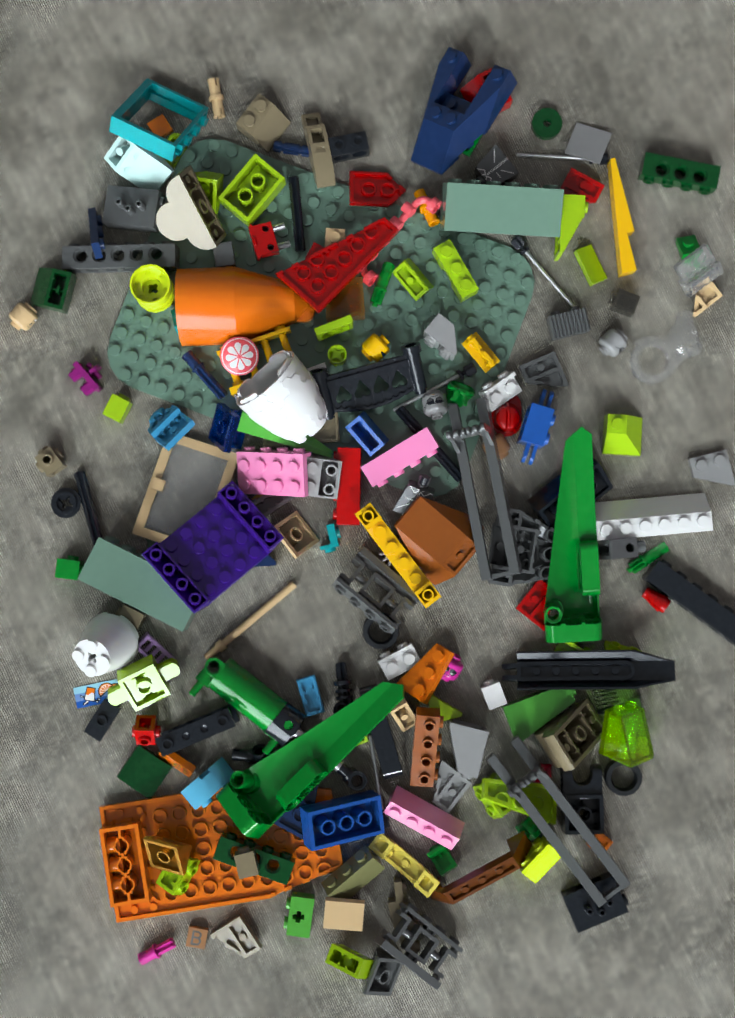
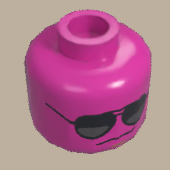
M454 654L441 678L443 681L456 680L464 665L460 661L461 657L458 654Z

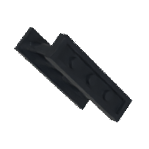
M228 704L162 732V736L155 738L162 757L235 727V723L239 722L240 718L236 709Z

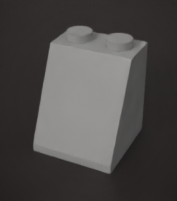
M457 719L447 720L458 773L465 779L472 780V777L478 778L489 731L485 726Z

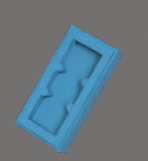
M315 674L296 679L306 717L325 712Z

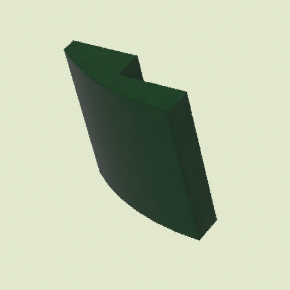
M137 745L117 774V777L150 799L172 766L155 756L154 752L142 745Z

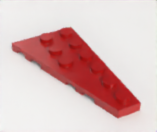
M383 217L364 227L363 230L346 236V239L315 252L309 258L292 264L290 268L284 271L277 272L276 276L319 314L394 238L399 229Z

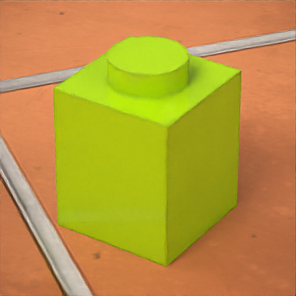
M112 393L102 414L123 424L133 404L128 402L129 397L121 393L118 396Z

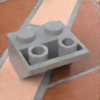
M438 313L424 330V343L430 348L435 347L440 351L438 354L445 360L450 359L453 361L457 354L454 324Z
M315 454L307 457L308 496L337 499L342 467L341 460Z

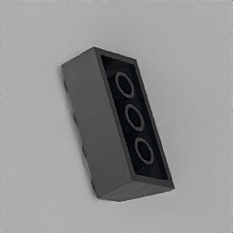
M593 458L596 502L611 490L613 485L599 462ZM561 474L527 500L543 523L552 528L555 525Z

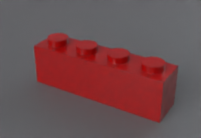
M337 447V451H334V459L342 461L338 497L333 499V501H337V508H333V520H336V525H360L361 523L355 514L361 510L362 447Z

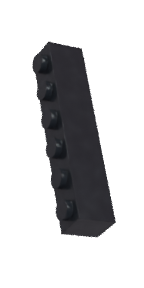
M655 560L642 579L735 646L734 610L727 605H720L718 603L719 599L710 593L708 595L702 591L703 587L695 582L690 583L686 580L688 577L684 573L672 570V565L666 560Z

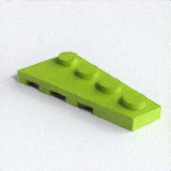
M482 779L481 799L529 816L521 804L514 797L511 798L509 796L506 785L502 780ZM530 783L527 787H523V792L546 822L556 825L557 803L545 787L540 783Z

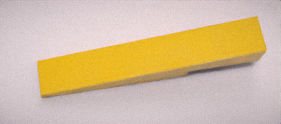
M611 158L607 164L619 278L633 274L637 268L628 236L633 234L634 227L616 159Z

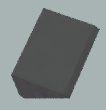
M376 948L369 976L363 981L362 993L365 995L390 996L403 964L387 951Z

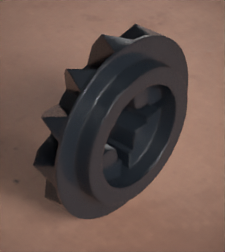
M61 488L52 496V510L61 518L76 516L77 512L81 510L80 496L74 489ZM69 498V502L73 506L64 508L65 504L60 500H68Z

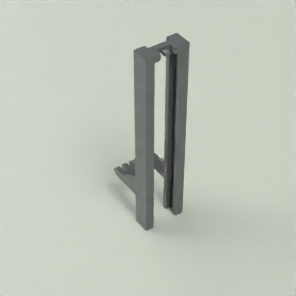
M486 397L476 399L480 419L479 426L476 424L472 425V427L463 428L458 404L448 406L453 432L447 431L446 437L451 441L458 456L482 581H487L523 572L489 400ZM481 435L484 440L509 571L497 574L491 573L465 441V438Z
M517 734L510 743L531 769L529 773L516 782L495 754L492 753L488 756L487 761L505 783L509 796L511 798L514 797L521 804L598 907H601L608 899L631 883ZM538 778L617 881L615 888L612 887L608 893L605 891L601 893L523 792L522 788L527 787L532 780Z

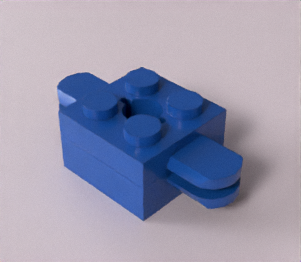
M542 389L538 404L532 402L527 407L517 439L518 444L525 445L520 462L525 463L529 448H532L528 459L529 465L533 464L537 449L548 444L550 439L548 430L554 425L556 415H554L555 409L550 408L554 392H549L545 406H543L547 392L546 389Z

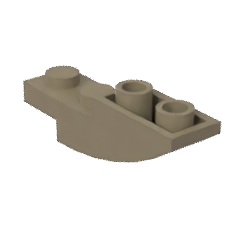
M320 112L301 115V122L309 149V159L317 188L336 186L329 141Z
M401 877L394 878L395 897L388 898L389 912L394 929L402 919L396 913L397 909L401 908L399 904L401 902L406 905L408 904V902L403 900V895H407L406 883H402ZM407 915L412 919L407 926V929L411 931L414 925L418 923L413 921L412 915ZM401 935L399 938L401 944L405 940V937L403 935ZM415 940L410 947L416 954L420 952L419 940Z

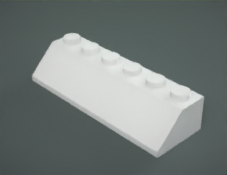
M705 493L595 502L597 541L713 531L712 513Z

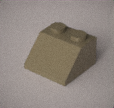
M260 93L236 122L238 131L267 153L272 149L274 142L279 140L291 124L283 113Z

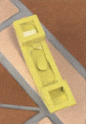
M384 833L377 835L368 846L381 859H385L412 882L413 886L427 898L431 896L440 884V881L427 868Z

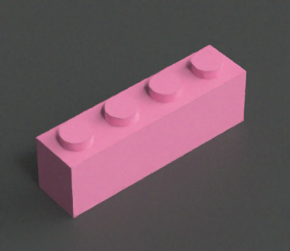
M426 427L363 465L361 469L371 486L377 485L380 488L388 483L387 478L394 475L396 478L405 473V467L410 465L413 468L421 463L420 458L425 455L429 458L438 453L437 448L440 445L429 427Z
M398 785L390 795L383 812L450 850L459 841L465 822Z

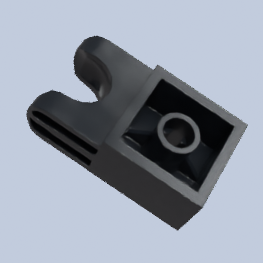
M592 764L589 776L584 782H575L572 770L563 771L561 767V792L578 814L581 809H585L586 813L583 812L581 818L594 834H604L601 766L599 764ZM561 809L562 831L564 834H580Z

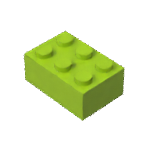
M254 154L218 199L221 205L249 227L250 224H254L284 188L286 180L285 177L262 158Z

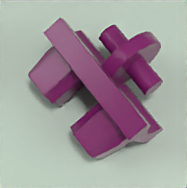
M78 361L72 364L74 368L67 375L75 383L84 377L87 382L80 387V390L86 396L91 395L95 391L99 393L103 389L93 378L95 376L100 380L103 377L99 373L102 369L100 364L93 366L90 362L87 363L86 367L89 371Z

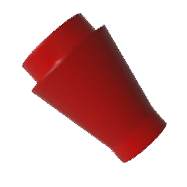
M649 587L641 596L657 612L660 611L662 614L671 603L668 596L656 592Z

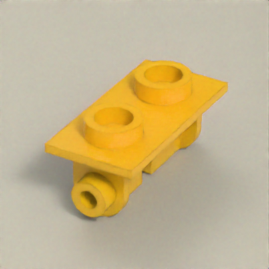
M477 332L471 334L461 343L485 373L500 362Z

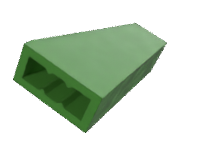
M540 690L503 705L502 708L513 737L518 734L522 741H524L574 703L576 691Z

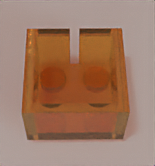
M354 277L326 306L327 322L335 321L350 314L353 320L365 319L362 277Z

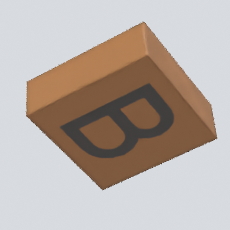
M190 925L186 946L205 950L209 928Z

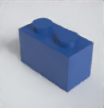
M365 411L345 427L370 457L389 441Z

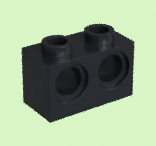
M366 131L328 138L333 163L369 156Z

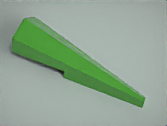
M242 411L237 431L295 448H305L306 451L332 458L334 451L316 438L306 435L307 440L300 444L283 439L257 424Z

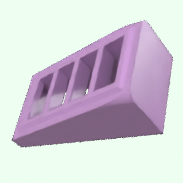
M148 632L138 640V651L144 657L150 655L147 652L155 645L156 648L150 654L154 657L159 651L162 652L155 659L158 664L165 655L168 657L167 659H176ZM149 640L150 643L143 649L142 645Z

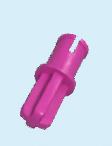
M169 938L158 945L154 943L149 949L138 953L140 964L145 965L153 959H160L162 954L175 948L176 943L174 939Z

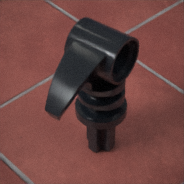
M346 662L335 664L337 682H333V685L338 686V690H335V693L339 694L336 697V700H339V702L333 708L334 714L353 702V695H350L352 688H349L352 680H348Z

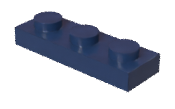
M95 207L88 208L91 246L95 259L103 258V250L106 247L103 238L101 214L97 215Z

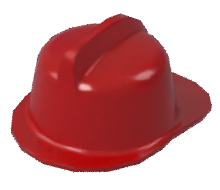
M517 395L491 412L496 433H502L507 437L514 435L520 429L522 407Z

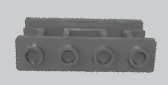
M363 546L351 561L358 569L350 578L341 573L332 586L338 594L346 596L354 607H359L364 611L367 618L375 620L384 632L392 634L402 623L395 617L399 609L404 605L407 609L411 610L419 599L403 578ZM364 566L374 573L369 580L359 573ZM354 579L363 585L358 593L349 586ZM373 580L388 592L380 603L365 592ZM394 591L403 597L399 604L389 598ZM384 603L393 610L388 617L379 611Z
M401 902L399 904L401 908L397 909L396 913L402 919L392 934L383 929V934L381 936L377 935L374 942L426 983L438 990L442 984L439 980L444 977L438 969L448 954L456 959L458 951L462 953L463 949L458 946L460 942L450 935L448 938L444 935L446 931L439 925L434 927L431 924L432 919L425 914L419 915L417 907L410 902L407 905ZM407 912L424 924V926L421 927L415 924L412 930L409 931L407 926L412 919L406 915ZM423 933L430 941L422 953L417 955L410 947L418 935ZM435 934L448 943L451 948L449 949L443 945L437 953L435 948L440 941L434 937ZM403 935L405 940L400 947L406 951L405 954L390 944L388 940L391 939L396 943L400 936ZM429 957H431L433 961L428 969L434 974L431 976L416 964L417 961L425 965Z

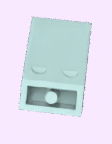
M118 136L104 157L118 174L139 188L160 190L174 171L163 157Z

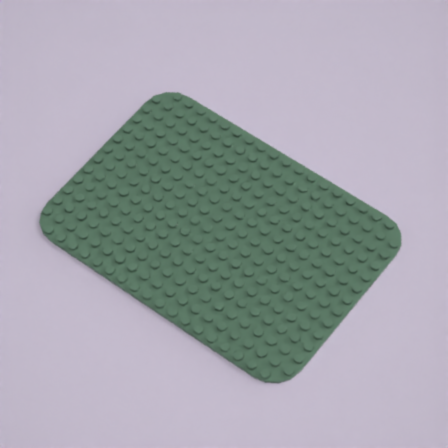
M214 138L198 141L185 150L172 178L189 165H191L194 172L224 174V191L252 156L257 154L285 177L286 185L252 225L270 221L272 225L284 222L285 229L275 231L274 235L277 243L289 241L291 247L279 250L278 255L262 258L258 261L255 256L248 226L221 204L217 214L227 234L220 243L232 242L236 266L279 279L276 276L277 272L284 271L290 268L292 264L305 260L314 242L325 248L326 228L345 229L346 236L363 230L364 227L383 217L390 220L393 216L399 218L403 213L400 210L402 206L394 203L388 207L349 205V186L336 182V186L317 188L314 175L309 171L232 142ZM291 176L299 177L306 248L303 252L295 251L288 180ZM415 212L412 217L406 220L402 229L389 244L379 252L376 259L368 264L367 270H373L379 277L384 262L394 264L395 269L405 259L410 258L433 285L430 291L418 301H415L392 273L382 304L373 307V302L370 299L377 280L372 286L368 287L362 282L363 276L359 272L319 314L315 311V316L310 322L289 325L292 333L287 334L291 350L307 369L325 362L329 375L374 363V360L370 362L361 352L363 349L362 343L373 333L379 336L383 334L390 342L388 344L390 352L380 361L403 355L401 346L405 344L420 342L422 350L420 356L427 384L426 391L457 375L456 370L463 371V367L472 362L476 367L477 373L470 377L464 375V380L462 381L460 378L454 381L464 383L475 390V396L467 401V406L459 407L463 428L472 427V425L476 424L479 426L480 419L476 399L481 397L478 392L483 389L482 386L487 382L497 380V376L505 370L533 295L535 280L532 268L524 256L511 247L471 232L439 230L440 223L434 227H429L425 216ZM160 231L159 233H150L148 241L155 242V244H162L163 241H172L180 248L179 269L216 267L213 249L203 250L197 248L188 238L174 241L166 238ZM449 239L479 288L477 294L461 303L451 287V282L443 269L441 270L432 255L433 248ZM162 252L157 253L155 259H160ZM166 271L175 287L176 271ZM129 287L112 331L107 351L110 368L118 379L136 390L238 428L243 410L237 405L235 397L231 395L229 390L230 387H233L232 384L234 383L231 373L223 367L216 352L223 345L182 346L171 314V310L175 309V299L166 310L157 313L149 312L140 306ZM438 313L454 324L457 354L453 361L450 359L445 360L438 354L440 352L435 347L430 348L424 343V330ZM351 314L353 329L321 341L317 340L314 328ZM475 332L480 335L500 360L487 373L482 370L461 344ZM279 338L268 341L273 354L283 350ZM261 344L256 345L259 352L258 371L268 363ZM339 344L346 349L347 360L341 366H334L328 360V350L331 346ZM191 350L201 362L205 363L206 369L227 391V395L224 398L218 399L196 373H192L193 370L182 359L186 352ZM396 370L392 387H397L399 384L405 385L407 379ZM251 372L246 375H239L243 381L252 377ZM378 375L373 391L387 390L389 387L388 383ZM360 380L355 392V397L358 398L370 393V389ZM447 384L437 390L446 395ZM342 385L337 395L338 403L352 398L351 393ZM411 391L389 404L364 410L389 439L371 457L345 428L364 411L338 412L340 442L322 444L333 451H337V447H362V467L414 435L396 412H394L393 408L418 395L415 394V391ZM422 398L405 406L423 428L429 427L441 449L460 469L457 453L451 441L446 437L447 431L453 432L449 410L443 415V418L432 420L431 417L425 416L423 412ZM480 435L465 438L469 461ZM425 455L420 458L421 463L413 468L410 465L405 467V473L396 478L394 475L387 478L388 483L386 484L404 490L409 480L418 482L420 474H425L431 477L428 486L435 489L434 497L447 494L458 486L460 481L456 482L434 456L428 458Z

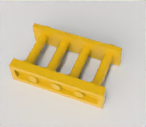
M285 325L276 327L274 332L251 339L255 345H262L267 362H269V358L273 355L268 342L270 340L279 338L283 350L292 351L287 338V334L292 333L290 326L285 327ZM220 347L219 351H216L219 358L222 347ZM257 366L251 372L252 377L258 372ZM231 374L234 383L232 384L233 387H230L229 390L234 397L237 395V390L243 383V380H241L239 375Z

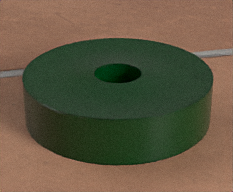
M543 108L537 111L531 122L534 135L542 140L555 138L562 128L560 114L552 108ZM544 122H549L550 126L546 127Z

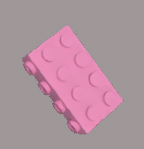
M246 446L244 450L236 452L238 487L244 494L308 496L307 457L311 456L310 451H305V448H294L293 451H288L287 447L276 448L277 450H272V447H260V450L255 449V446Z

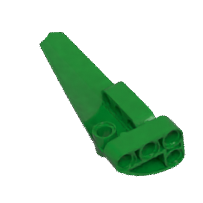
M580 427L565 440L544 606L545 640L548 643L586 642L602 639V619L599 609L600 573L596 535L592 434L583 427ZM550 609L558 610L555 616L548 615Z
M381 682L346 707L244 771L238 770L233 772L230 782L216 794V798L241 833L246 837L259 839L285 812L294 809L404 699V685Z

